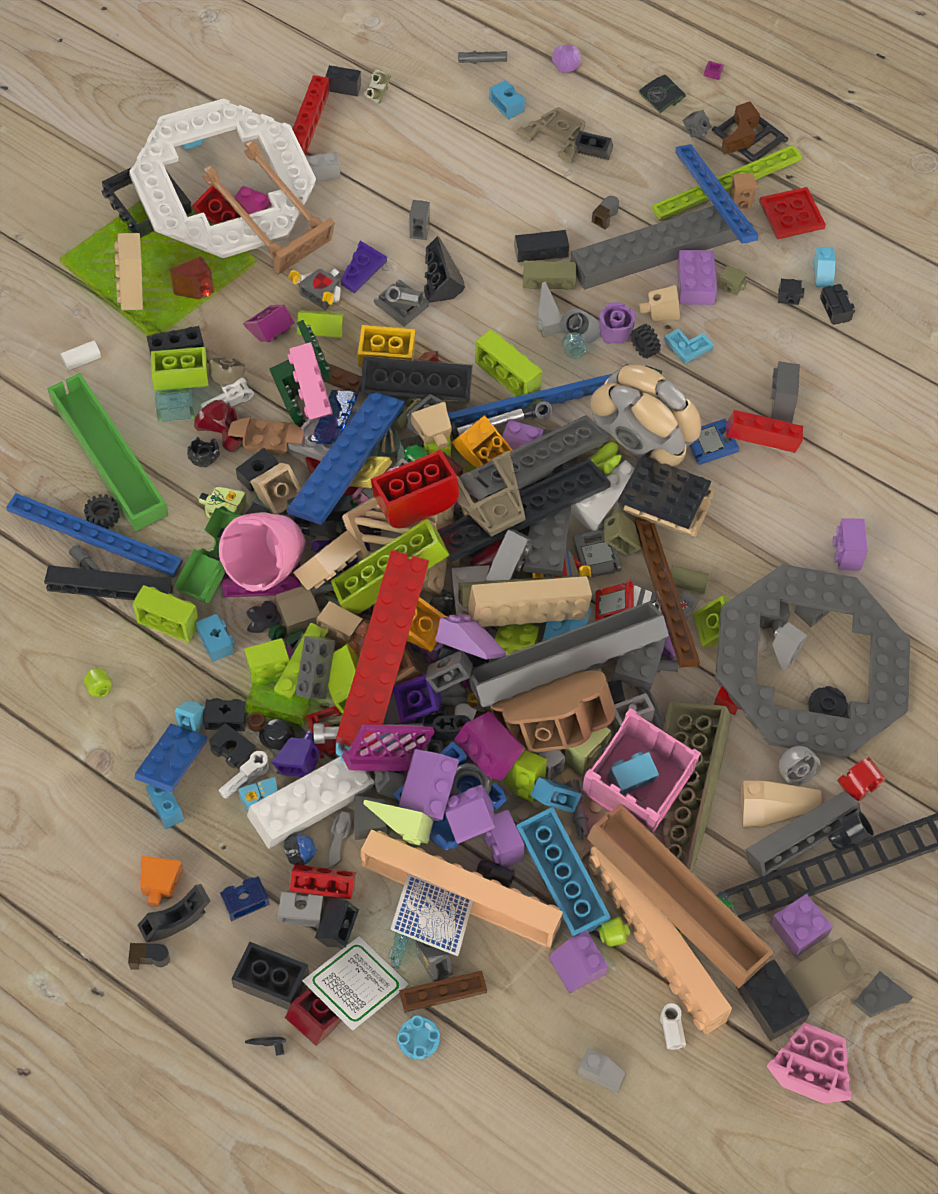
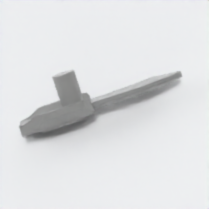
M341 811L334 818L331 829L334 839L329 853L330 869L340 862L341 841L348 836L351 826L350 813Z

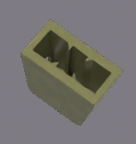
M622 510L613 511L612 516L604 521V539L607 544L628 557L642 549L634 522L624 516Z

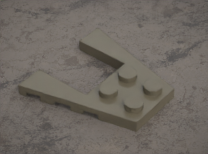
M509 451L492 459L495 468L507 487L506 489L474 504L458 477L459 497L456 502L490 536H494L526 520Z

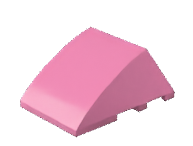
M804 1023L790 1038L784 1048L767 1065L782 1087L821 1103L847 1101L852 1098L851 1091L849 1090L850 1077L847 1071L846 1039L815 1026Z

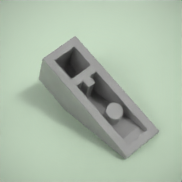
M542 282L538 320L536 321V328L538 332L541 331L544 338L563 332L561 327L562 316L546 282Z

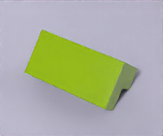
M300 310L298 312V322L304 320L306 326H311L315 336L341 338L345 313ZM297 325V335H302Z

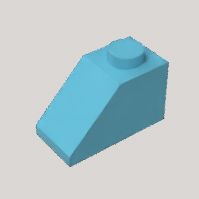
M816 247L813 259L816 287H832L835 275L834 247Z
M188 700L175 709L178 726L198 733L204 722L205 706L197 701L191 702Z

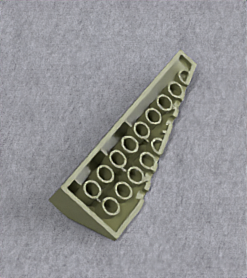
M669 701L662 731L690 749H696L701 753L694 772L663 818L665 847L693 873L717 786L732 716L726 706Z

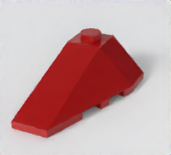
M210 186L191 206L197 214L204 212L207 221L213 224H220L241 217L214 186Z

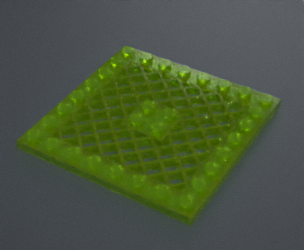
M141 200L128 209V212L138 224L149 219ZM192 209V213L188 214L187 217L197 215V213ZM120 216L59 258L60 263L145 336L166 332L257 263L256 258L247 251L221 258L211 253H203L201 249L186 243H180V241L166 235L156 234V231H154L152 234L140 238L141 267L144 271L142 272V278H149L148 282H142V288H148V291H142V298H147V301H142L143 308H146L145 311L144 309L121 310V303H117V292H120V290L116 288L115 278L116 267H119V265H115V254L119 253L115 252V243L113 242L118 241V234L131 233L127 223L122 222ZM143 240H152V243H143ZM168 240H176V243H168ZM106 250H114V253L105 252ZM179 250H188V253H179ZM191 250H200V253H191ZM101 259V262H92V260ZM105 259H113V262H105ZM191 259H200L199 262H191ZM203 259H212V262H203ZM215 259H224V262H215ZM104 269H112V272H104ZM178 269H187L186 272H178ZM190 269H199V272H190ZM202 269H211V272H202ZM165 278H173V282L164 281ZM177 278H186V282H177ZM189 278H198V282H189ZM160 288V291H151V289ZM164 288H173V291L167 292L164 291ZM176 288H185V292H176ZM151 298H159V301H151ZM163 298H172V301H163ZM150 308H159V311H150Z

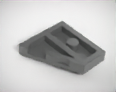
M879 971L853 1004L871 1018L879 1015L880 1012L894 1009L895 1006L909 1003L913 997Z

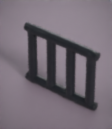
M734 115L720 126L712 128V131L721 139L729 136L723 131L736 122ZM762 117L759 118L758 124L765 129L755 135L753 145L769 133H772L777 138L756 154H752L747 150L750 147L737 150L751 162L759 160L780 143H786L789 139Z

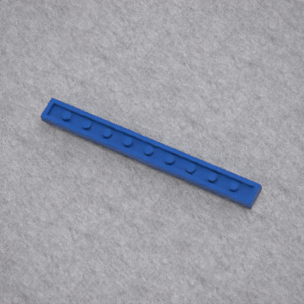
M691 144L676 147L675 153L741 244L758 241V233Z
M612 374L448 413L450 424L454 421L458 428L475 423L484 415L488 419L528 407V403H531L537 397L544 398L552 405L593 395L598 388L605 384Z
M17 493L14 494L6 507L8 512L171 577H175L183 563L182 558Z

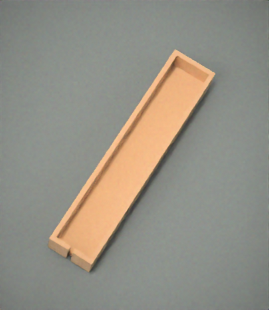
M371 830L361 849L362 867L403 885L408 874L417 876L472 900L470 914L548 948L552 947L561 927L563 914L557 906L541 903L536 897H527L515 888H506L496 880L490 881L483 878L478 872L464 870L459 864H450L438 855H429L422 848H413L401 839L395 840L388 837L382 831L376 832Z
M595 846L592 847L588 862L590 873L593 876H597L601 889L604 892H608L612 905L616 909L619 908L623 914L624 922L632 927L636 940L639 943H643L650 960L656 962L660 975L663 978H667L671 991L675 995L678 994L682 1000L681 1004L687 1013H691L698 1030H702L706 1035L726 1023L732 1007L674 924Z

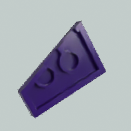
M360 240L358 248L352 256V261L347 266L341 279V285L355 294L387 262V257Z

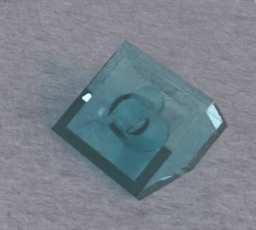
M193 388L156 391L155 404L158 422L195 419Z

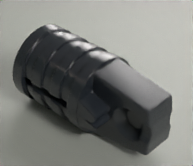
M482 860L479 862L476 870L483 878L490 881L496 880L507 888H510L515 876V870L513 869L511 870L499 864Z

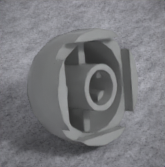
M791 747L781 756L779 771L789 785L795 783L803 785L818 772L816 767L817 765L820 766V760L807 747Z

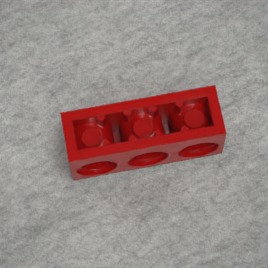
M295 864L291 871L289 891L352 899L355 890L356 872Z

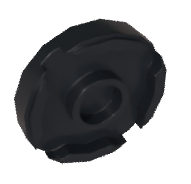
M825 686V688H817L811 693L808 708L810 712L844 717L848 709V703L844 693L839 689Z

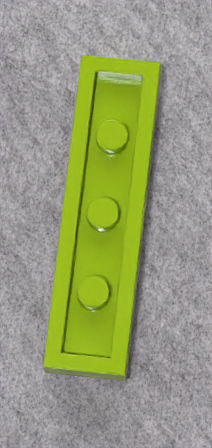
M310 623L273 689L274 693L292 701L296 694L305 636L326 638L329 634L328 630Z

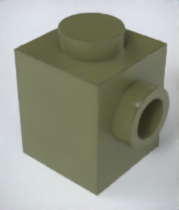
M727 265L720 276L718 288L737 296L740 290H744L747 281L745 278L747 273Z

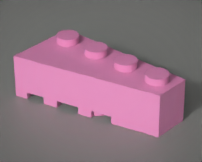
M312 343L290 348V353L287 355L290 364H294L295 367L293 375L301 388L298 391L301 400L304 399L306 405L304 407L306 417H309L310 420H315L332 415V409Z

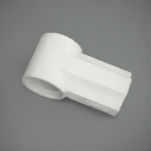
M669 1003L664 1006L660 1014V1022L663 1025L667 1049L676 1050L685 1047L686 1042L681 1022V1009L678 1005ZM672 1012L676 1018L673 1020L668 1019L665 1013Z

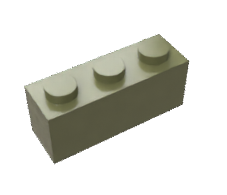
M524 261L523 288L541 289L542 282H546L549 290H575L576 262Z

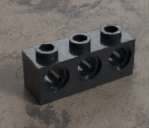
M199 326L146 336L150 356L151 351L204 347Z

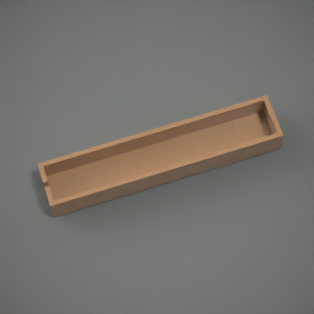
M622 804L618 805L607 816L593 825L587 839L738 988L767 963L774 952Z

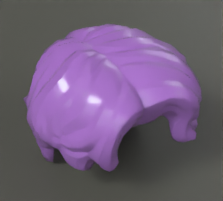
M571 44L559 45L554 49L552 62H554L560 72H572L579 67L581 54L578 48Z

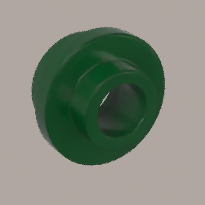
M274 624L268 632V637L271 641L284 639L286 636L285 627L281 624Z

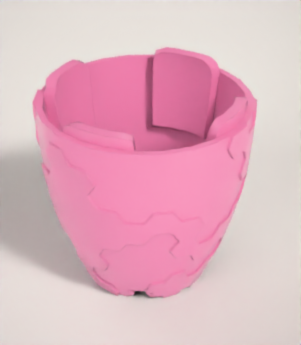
M266 512L251 513L233 519L225 528L219 543L220 561L230 578L245 588V590L264 591L284 580L295 569L302 558L306 540L298 524L286 516Z

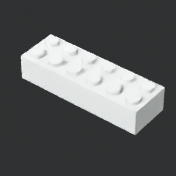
M340 756L251 805L247 817L268 849L286 840L292 834H297L355 801V796L368 794L375 783L367 771L348 770L345 762L340 761Z

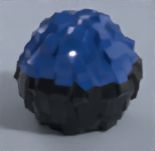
M292 834L284 841L285 855L289 863L293 865H306L312 860L317 851L313 839L307 835Z

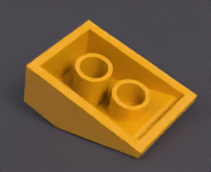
M419 597L407 641L431 652L437 644L435 640L440 619L446 616Z

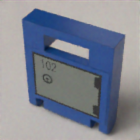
M726 419L701 426L699 438L689 446L698 465L739 452V446L735 439L729 438L730 442L725 443L722 434L726 432Z

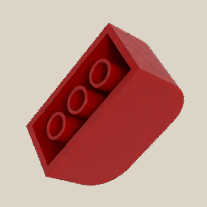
M441 450L371 479L375 500L389 524L397 529L411 526L449 509L459 497L458 477Z

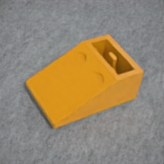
M485 415L451 442L459 453L476 468L491 462L493 458L507 451H513Z

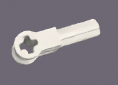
M240 378L234 384L223 387V394L202 403L201 408L214 400H224L232 407L250 400L254 392L247 386L246 379Z
M263 751L252 753L250 759L240 767V772L219 789L221 796L226 799L246 782L250 784L258 776L266 774L269 770L266 753Z

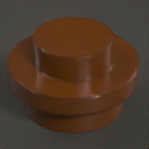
M254 712L247 718V726L254 732L263 730L264 724L267 723L266 717L259 712Z

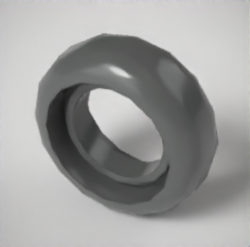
M465 763L457 766L449 797L461 794L457 788V783L459 779L467 775L476 777L489 796L491 792L490 777L486 776L476 764Z

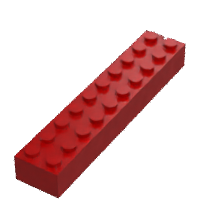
M391 550L337 732L336 743L351 747L362 725H383L429 560L415 556L409 559L408 554ZM366 732L364 739L374 734V732ZM377 738L376 740L370 742L368 746L370 747L371 745L375 744L376 742H378L379 739Z

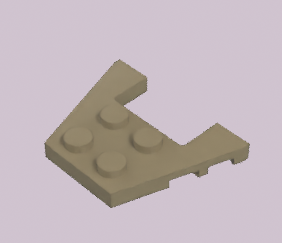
M557 107L542 115L541 119L535 122L531 121L530 125L524 128L520 127L517 130V135L530 141L538 131L547 134L565 144L559 151L558 157L572 163L577 150L575 142L579 131H584L586 121Z

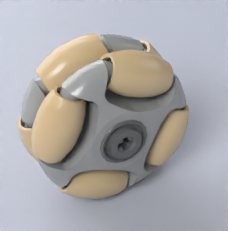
M626 365L615 371L606 380L605 384L593 393L590 400V409L594 422L610 434V439L606 443L615 442L619 446V453L633 456L637 459V462H639L643 455L661 464H669L672 467H676L684 459L686 448L697 440L701 433V418L695 405L673 383L667 381L663 375L646 366Z

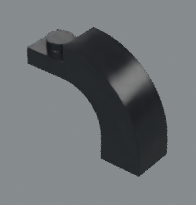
M197 884L177 904L162 911L147 913L137 926L146 942L170 937L199 920L206 913L204 908L211 901L202 884Z

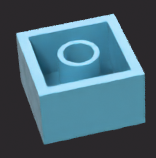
M639 752L632 755V759L629 761L619 760L612 764L613 767L610 768L607 777L610 784L621 789L620 794L625 795L655 782L659 773L649 752L645 754Z

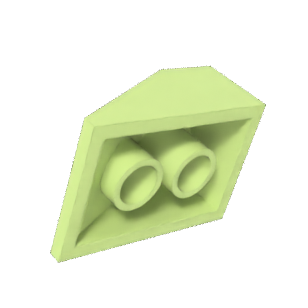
M364 800L363 804L394 831L403 836V840L415 846H420L421 843L428 844L434 820L426 814Z

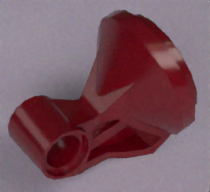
M224 400L210 402L200 410L194 419V428L197 431L222 433V445L229 452H235L243 440V437L228 436L231 422L237 420L235 408L227 405Z

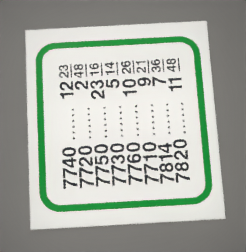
M360 936L302 980L352 1031L395 997L399 990L409 985Z

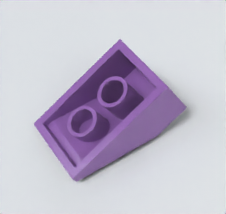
M509 420L502 437L511 449L515 450L542 437L544 430Z
M459 614V616L449 615V617L440 619L435 641L484 659L506 656L504 649L477 621L470 619L471 616Z

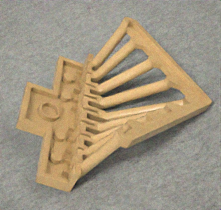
M374 497L343 515L346 529L361 547L356 552L359 562L374 553L367 551L364 542L387 545L396 538L364 535L359 531L357 525L403 534L412 528L397 529L387 522L373 520L388 521ZM455 504L449 509L428 518L436 530L452 523ZM445 558L429 568L426 572L422 590H426L436 597L442 596L441 590L444 586L446 566L449 568H459L460 559L450 563Z

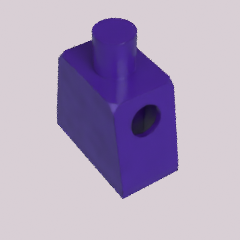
M306 732L302 739L290 738L272 761V764L281 775L304 777L315 770L320 750L314 743V734Z

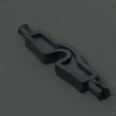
M311 521L308 524L297 523L299 527H304L301 529L302 531H307L308 535L327 536L332 540H335L347 531L345 523H343L342 532L338 533L335 521H324L322 525ZM357 525L359 531L364 535L381 536V529Z

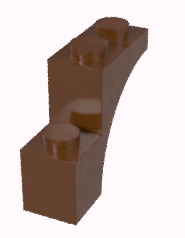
M751 101L736 106L734 119L738 128L730 136L723 138L721 151L724 155L753 145L756 134L753 128L758 126L760 114Z

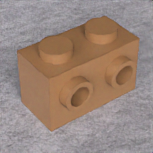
M754 173L733 174L729 196L740 210L751 209L752 203L756 199L755 190H758V181L755 180Z

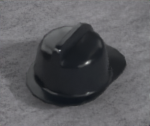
M280 718L269 720L264 724L263 730L259 731L260 742L265 747L281 750L290 738L302 739L305 735V731L300 725Z

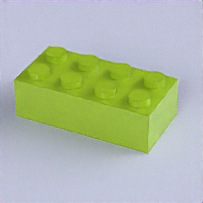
M490 329L476 340L475 363L514 396L541 391V368L528 360L526 355L518 352L512 344L507 343L500 334Z

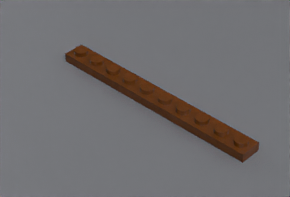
M635 519L634 524L637 529L642 552L661 612L665 619L679 668L698 667L700 660L655 523L644 519Z

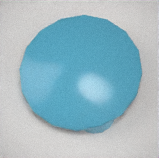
M418 1015L412 1017V1019H409L401 1026L398 1032L397 1041L399 1048L406 1056L412 1059L421 1060L430 1057L436 1052L440 1044L438 1027L427 1018Z

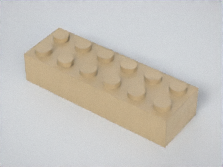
M587 576L478 584L471 587L468 613L471 616L470 619L477 621L483 628L486 626L581 620L587 617L592 593Z

